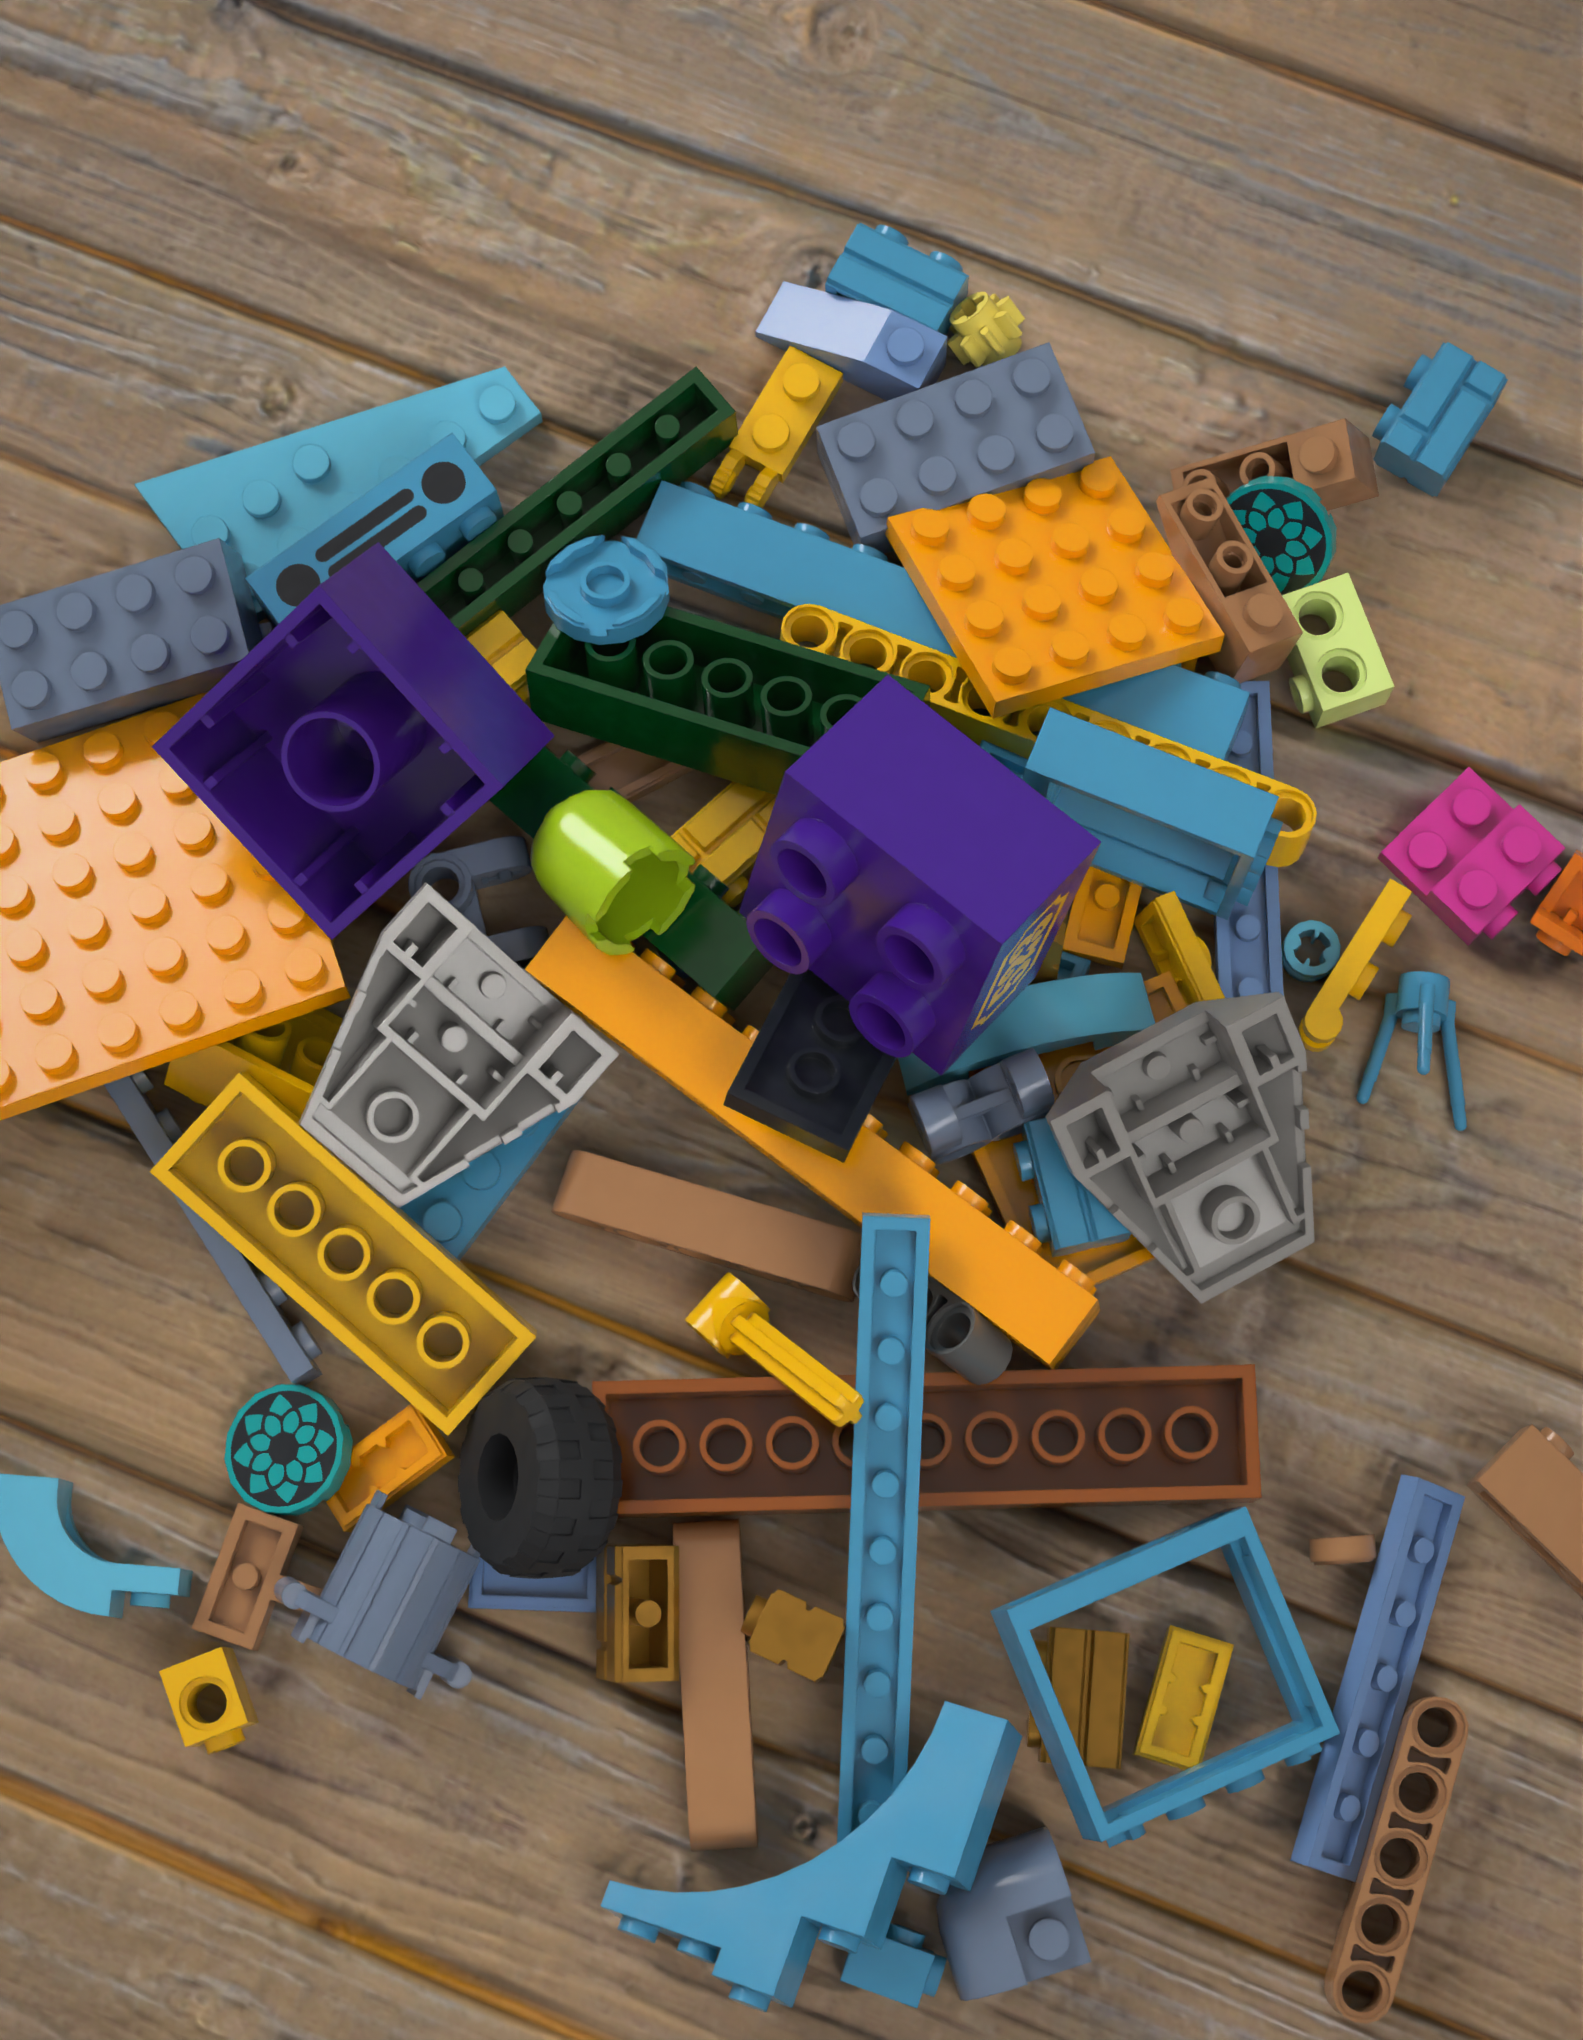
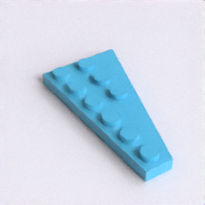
M504 366L134 485L181 549L220 538L242 556L246 576H249L453 432L476 464L481 466L542 423L543 419L539 409ZM250 588L259 623L266 616Z

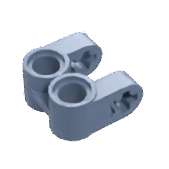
M520 836L501 837L440 853H432L424 857L412 868L408 879L411 897L425 882L432 886L441 879L457 881L459 883L457 895L448 902L523 970H525L549 938L548 930L544 926L524 927L487 936L477 890L519 879L532 871L525 838Z
M1030 1048L1002 1059L1000 1063L976 1073L968 1080H958L945 1085L939 1084L911 1095L907 1105L929 1158L938 1165L968 1155L986 1146L991 1141H1000L1021 1134L1024 1123L1046 1118L1045 1116L1055 1100L1043 1064L1035 1049Z

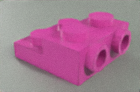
M1468 767L1381 851L1378 859L1469 946L1482 932L1491 940L1496 937L1519 913L1511 904L1526 889L1536 897L1557 877L1563 869L1555 861L1565 850V847L1520 804L1513 809L1482 778Z

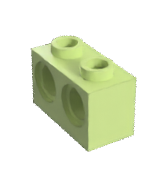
M1349 573L1282 595L1303 631V634L1287 656L1294 677L1289 678L1290 691L1301 714L1309 712L1316 729L1385 705L1394 688V684ZM1309 614L1320 616L1327 622L1330 631L1323 635L1310 634L1302 628L1299 618ZM1328 671L1342 672L1350 679L1353 689L1346 692L1333 691L1325 685L1322 674Z

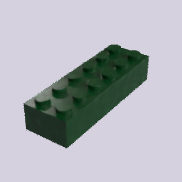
M667 606L662 619L647 633L624 643L597 645L578 641L557 629L553 623L525 669L531 710L541 721L774 795L778 794L785 771L887 674L930 707L929 685Z

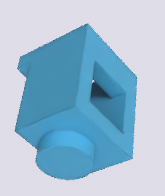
M890 1923L881 1950L860 1943L856 1954L848 1952L840 1975V1981L918 2008L922 1993L931 1997L935 1996L947 1958L922 1947L926 1935L904 1926Z

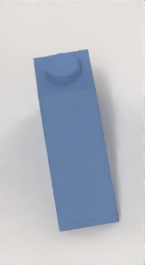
M783 281L755 332L757 338L784 351H787L790 345L842 372L843 380L886 401L935 384L946 365L948 336L892 309Z

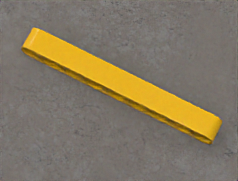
M798 605L789 610L783 618L780 632L781 641L800 646L797 644L798 642H814L819 646L808 649L857 664H870L876 667L877 670L929 685L930 688L936 691L930 693V708L979 746L981 741L984 740L1029 759L1037 736L1032 734V732L1041 730L1051 707L1279 796L1271 817L1282 821L1291 827L1293 831L1279 832L1266 865L1274 867L1289 866L1298 861L1305 850L1316 822L1317 811L1311 798L1298 788L1063 698L996 718L979 715L973 709L987 708L956 657L820 605Z

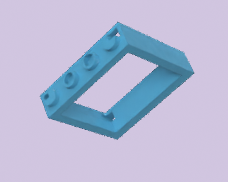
M1051 707L1024 769L1023 781L1101 841L1090 865L1091 867L1162 895L1175 891L1180 902L1228 920L1235 902L1248 906L1283 825L1282 821L1271 817L1279 796Z
M1246 1506L1219 1511L990 1611L1083 1839L1097 1842L1106 1840L1109 1848L1126 1840L1134 1841L1146 1833L1143 1823L1165 1813L1169 1821L1191 1815L1206 1806L1203 1799L1204 1795L1224 1786L1227 1793H1235L1250 1788L1265 1779L1262 1771L1263 1768L1283 1759L1287 1767L1312 1759V1755L1322 1751L1321 1742L1340 1734ZM1221 1547L1292 1722L1101 1807L1029 1630Z

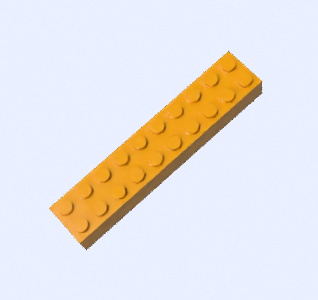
M566 915L525 968L557 1000L860 1228H862V1212L930 1215L928 1275L969 1303L1005 1333L1014 1344L1049 1370L1057 1369L1101 1311L1098 1299L1093 1296L1097 1291V1288L1094 1287L1096 1283L1066 1260H1063L1058 1268H1055L1041 1257L1045 1250L1041 1247L1042 1243L1036 1237L1012 1220L1007 1223L1004 1229L988 1218L992 1213V1210L987 1207L989 1203L959 1180L949 1189L936 1179L940 1174L935 1168L936 1164L910 1143L904 1141L898 1150L885 1141L889 1134L882 1128L884 1125L870 1113L843 1163L724 1106L727 1092L759 1031L749 1024L742 1033L732 1027L736 1020L727 1013L728 1009L698 986L689 995L682 989L686 983L676 975L677 971L646 948L640 957L633 952L623 955H608L597 949ZM630 941L631 945L635 948L636 945Z

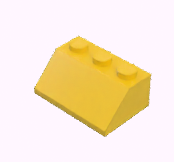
M321 1008L172 1060L168 1066L164 1085L189 1097L192 1101L208 1107L239 1072L246 1071L300 1119L343 1018Z

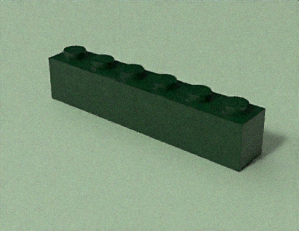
M697 366L423 578L417 585L464 636L468 635L500 609L509 618L544 592L543 585L546 580L545 572L550 561L566 546L590 536L605 535V541H609L650 508L661 480L679 486L681 482L687 480L729 447L734 437L738 435L736 411Z
M545 745L489 800L534 839L544 817L551 808L558 803L564 802L570 796L585 790H596L589 784L596 773L568 749L559 758ZM610 787L609 790H612V791H614L615 793L621 795V794L618 793L615 789H613L612 787ZM699 864L693 872L688 870L687 877L695 884V888L683 912L661 935H657L650 928L643 936L712 997L735 1011L774 964L766 959L754 945L747 930V919L722 899L730 888L702 864Z

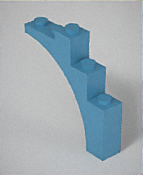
M945 1701L932 1734L916 1762L895 1791L863 1824L842 1841L812 1860L775 1877L741 1887L710 1892H667L641 1889L610 1880L601 1907L621 1919L617 1930L650 1943L656 1942L658 1933L680 1939L677 1951L698 1960L715 1964L711 1975L732 1987L728 1996L729 1999L763 2012H767L770 2001L792 2008L817 1936L819 1941L854 1954L857 1953L860 1943L882 1949L908 1871L910 1872L907 1880L909 1883L930 1892L946 1895L949 1885L971 1892L1023 1736L1006 1719Z

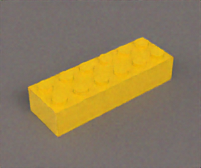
M239 1072L149 1172L448 1436L537 1337V1330L403 1210L392 1204L299 1124L300 1119L248 1072Z

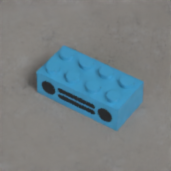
M452 432L245 579L266 618L275 628L317 586L377 542L384 547L417 584L502 518L504 513L496 488Z

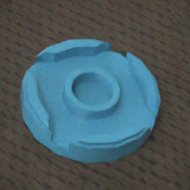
M605 535L586 537L566 546L550 561L545 572L546 580L543 585L546 613L556 628L575 640L597 645L624 643L647 633L662 619L670 600L667 567L653 548L635 538L621 536L622 542L614 540L605 541Z

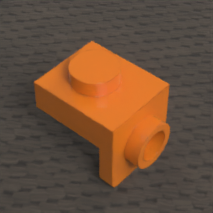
M1577 849L1534 911L1530 920L1534 926L1539 928L1536 937L1546 946L1564 956H1568L1572 950L1583 956V853Z

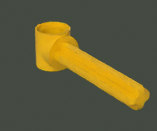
M727 1271L684 1319L700 1337L726 1359L731 1354H746L837 1427H842L848 1422L856 1424L861 1419L862 1414L859 1412V1409L864 1403L862 1395L771 1325L768 1314L771 1311L770 1308L730 1272Z

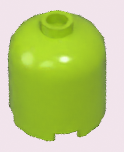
M585 790L570 796L564 802L558 803L546 814L533 839L531 866L539 885L597 949L608 955H623L633 952L635 948L631 945L630 941L639 938L650 928L657 935L664 933L683 912L694 892L695 884L687 877L689 865H694L695 863L694 857L633 803L612 790Z

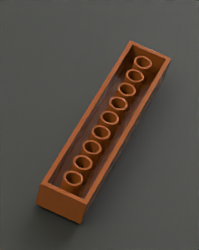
M1255 1364L1004 1371L997 1379L981 1385L967 1381L956 1372L924 1373L918 1511L1253 1503L1262 1498ZM837 1375L855 1389L856 1375ZM775 1377L592 1381V1394L599 1398L606 1406L605 1411L613 1419L617 1430L618 1445L621 1446L623 1462L621 1463V1480H623L622 1497H620L617 1519L850 1513L854 1424L848 1422L842 1427H837Z

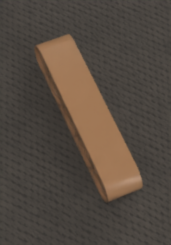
M579 1150L570 1151L551 1212L553 1214L582 1225L844 1302H854L856 1294L853 1292L852 1282L854 1273L861 1260L862 1234Z
M739 1519L673 1523V1545H679V1659L691 1852L758 1848L747 1635L740 1632L746 1618Z
M1422 1697L1413 1700L1405 1707L1356 1882L1352 1881L1325 1975L1324 1992L1332 2008L1353 2022L1367 2024L1378 2021L1388 2012L1394 2000L1468 1738L1469 1724L1466 1715L1457 1703L1448 1698ZM1429 1708L1441 1711L1449 1725L1445 1740L1434 1747L1424 1743L1417 1730L1421 1714ZM1417 1772L1428 1782L1430 1798L1422 1809L1412 1812L1401 1803L1399 1786L1407 1775ZM1400 1838L1410 1847L1412 1860L1406 1872L1402 1875L1391 1877L1382 1868L1380 1852L1388 1841ZM1383 1904L1392 1914L1393 1929L1384 1940L1370 1942L1364 1936L1361 1928L1362 1917L1371 1906ZM1360 1970L1367 1971L1373 1978L1375 1985L1374 1995L1365 2006L1351 2008L1345 2003L1342 1995L1343 1983L1351 1973Z

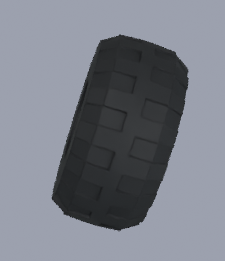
M549 1377L509 1379L506 1383L497 1386L495 1390L487 1394L478 1403L479 1407L471 1415L466 1427L467 1433L461 1446L459 1457L461 1459L460 1475H458L462 1521L466 1525L469 1534L468 1539L473 1549L478 1551L480 1558L490 1564L500 1574L528 1579L573 1576L603 1551L608 1543L607 1539L611 1530L615 1528L623 1480H621V1463L623 1462L621 1446L618 1445L616 1437L617 1430L612 1417L605 1411L606 1406L587 1387L581 1386L577 1381Z

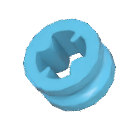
M1308 920L1298 923L1290 929L1281 945L1282 966L1291 977L1298 981L1311 983L1322 980L1330 974L1340 957L1341 945L1338 935L1330 926L1321 921ZM1308 936L1311 937V944H1314L1316 939L1323 943L1326 949L1319 957L1320 965L1309 966V958L1303 964L1295 957V953L1301 946L1300 938Z

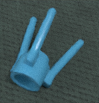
M1406 972L1399 976L1398 993H1388L1385 995L1384 1015L1356 1096L1358 1103L1365 1104L1370 1098L1397 1019L1402 1018V1029L1418 1033L1417 1071L1421 1075H1426L1430 1072L1432 1034L1438 1032L1441 1027L1454 1127L1458 1131L1466 1129L1465 1098L1455 1029L1456 1001L1449 999L1450 979L1448 977L1433 972Z

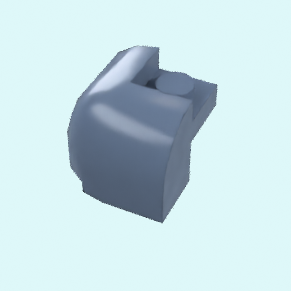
M1046 1826L986 1844L971 1892L949 1885L946 1895L939 1894L936 1905L939 1933L961 2001L979 1999L1028 1985L1027 1982L1092 1962L1061 1861Z

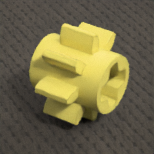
M977 292L960 302L950 315L949 320L952 324L950 330L954 336L947 341V344L963 365L971 361L976 368L981 365L985 366L1015 355L1021 347L1022 340L1020 336L1022 332L1018 325L1025 318L1009 296L1000 300L996 294L989 296L986 292Z

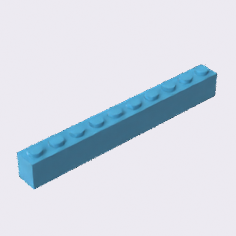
M661 480L636 539L657 552L667 567L669 579L782 620L789 610L798 605H820L956 657L905 568L887 562L888 558L879 550L863 544H854L851 549L829 541L830 537L828 534L812 525L797 523L793 528L772 520L770 513L754 504L740 502L735 507L716 500L715 495L711 491L698 484L681 482L680 486ZM1181 663L1070 695L1063 699L1228 761L1247 712L1250 692L1240 689L1241 684L1228 675L1208 671L1203 676L1181 668Z

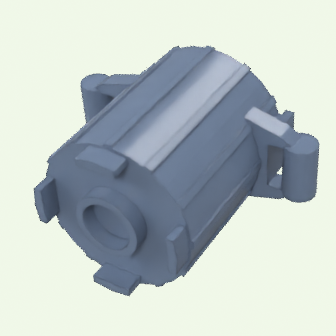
M376 1490L370 1504H366L320 1596L308 1591L304 1585L292 1577H283L275 1584L274 1595L281 1603L290 1609H303L291 1636L303 1644L306 1638L380 1676L408 1687L406 1691L421 1700L434 1673L453 1688H464L472 1678L470 1667L455 1656L444 1657L436 1653L435 1650L480 1562V1553L473 1549L472 1545H470L467 1552L451 1545L457 1529L407 1504L399 1519L382 1511L381 1509L388 1495Z

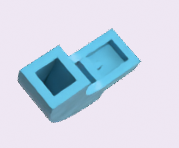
M0 1474V1533L2 1539L20 1570L45 1594L76 1610L115 1618L123 1617L125 1592L131 1593L130 1605L170 1609L171 1596L190 1597L193 1571L181 1568L113 1563L93 1552L80 1537L73 1520L71 1507L73 1482L60 1478Z

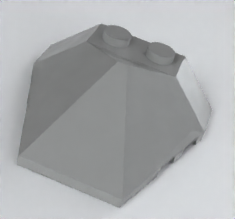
M425 882L381 931L299 1120V1124L392 1204L400 1208L470 1166L469 1163L486 1152L502 1143L506 1145L523 1135L522 1131L556 1111L560 1113L577 1103L616 1059L619 1053Z
M1279 992L1199 1001L1190 1004L1082 1062L1045 1116L1066 1165L1073 1176L1201 1304L1315 1242L1311 1166L1306 1162L1304 1130L1309 1129V1109L1303 1105L1302 1072L1307 1071L1306 1050L1286 1000Z

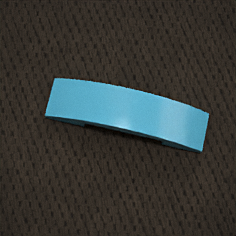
M1106 973L1064 978L1028 985L942 1076L913 1053L907 1057L898 1058L906 1093L909 1096L939 1084L945 1085L958 1080H968V1071L993 1066L1000 1063L1002 1059L1030 1048H1034L1037 1054H1042L1088 1042H1093L1095 1050L1111 1047L1155 1024L1141 973Z

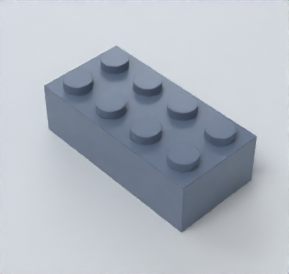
M1050 342L816 427L817 454L853 545H867L879 550L883 554L894 550L885 535L888 529L886 525L887 517L920 508L940 510L969 502L974 496L979 494L995 495L1024 487L1030 481L1037 478L1053 479L1082 471L1085 466L1094 462L1095 456L1094 448Z
M217 538L0 605V685L11 730L40 743L209 692L263 640L250 587L245 579L247 576L242 556L223 540Z

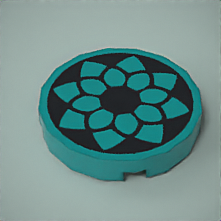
M1262 476L1235 489L1226 498L1281 595L1316 584L1322 580L1336 553L1337 527L1331 513L1328 515L1326 508L1320 503L1322 499L1311 487L1289 477Z
M278 1384L256 1393L237 1412L227 1433L224 1460L230 1483L245 1502L266 1513L299 1516L312 1511L310 1508L317 1506L322 1500L328 1501L340 1489L351 1465L353 1439L349 1425L344 1424L343 1416L338 1411L340 1408L330 1397L303 1385Z

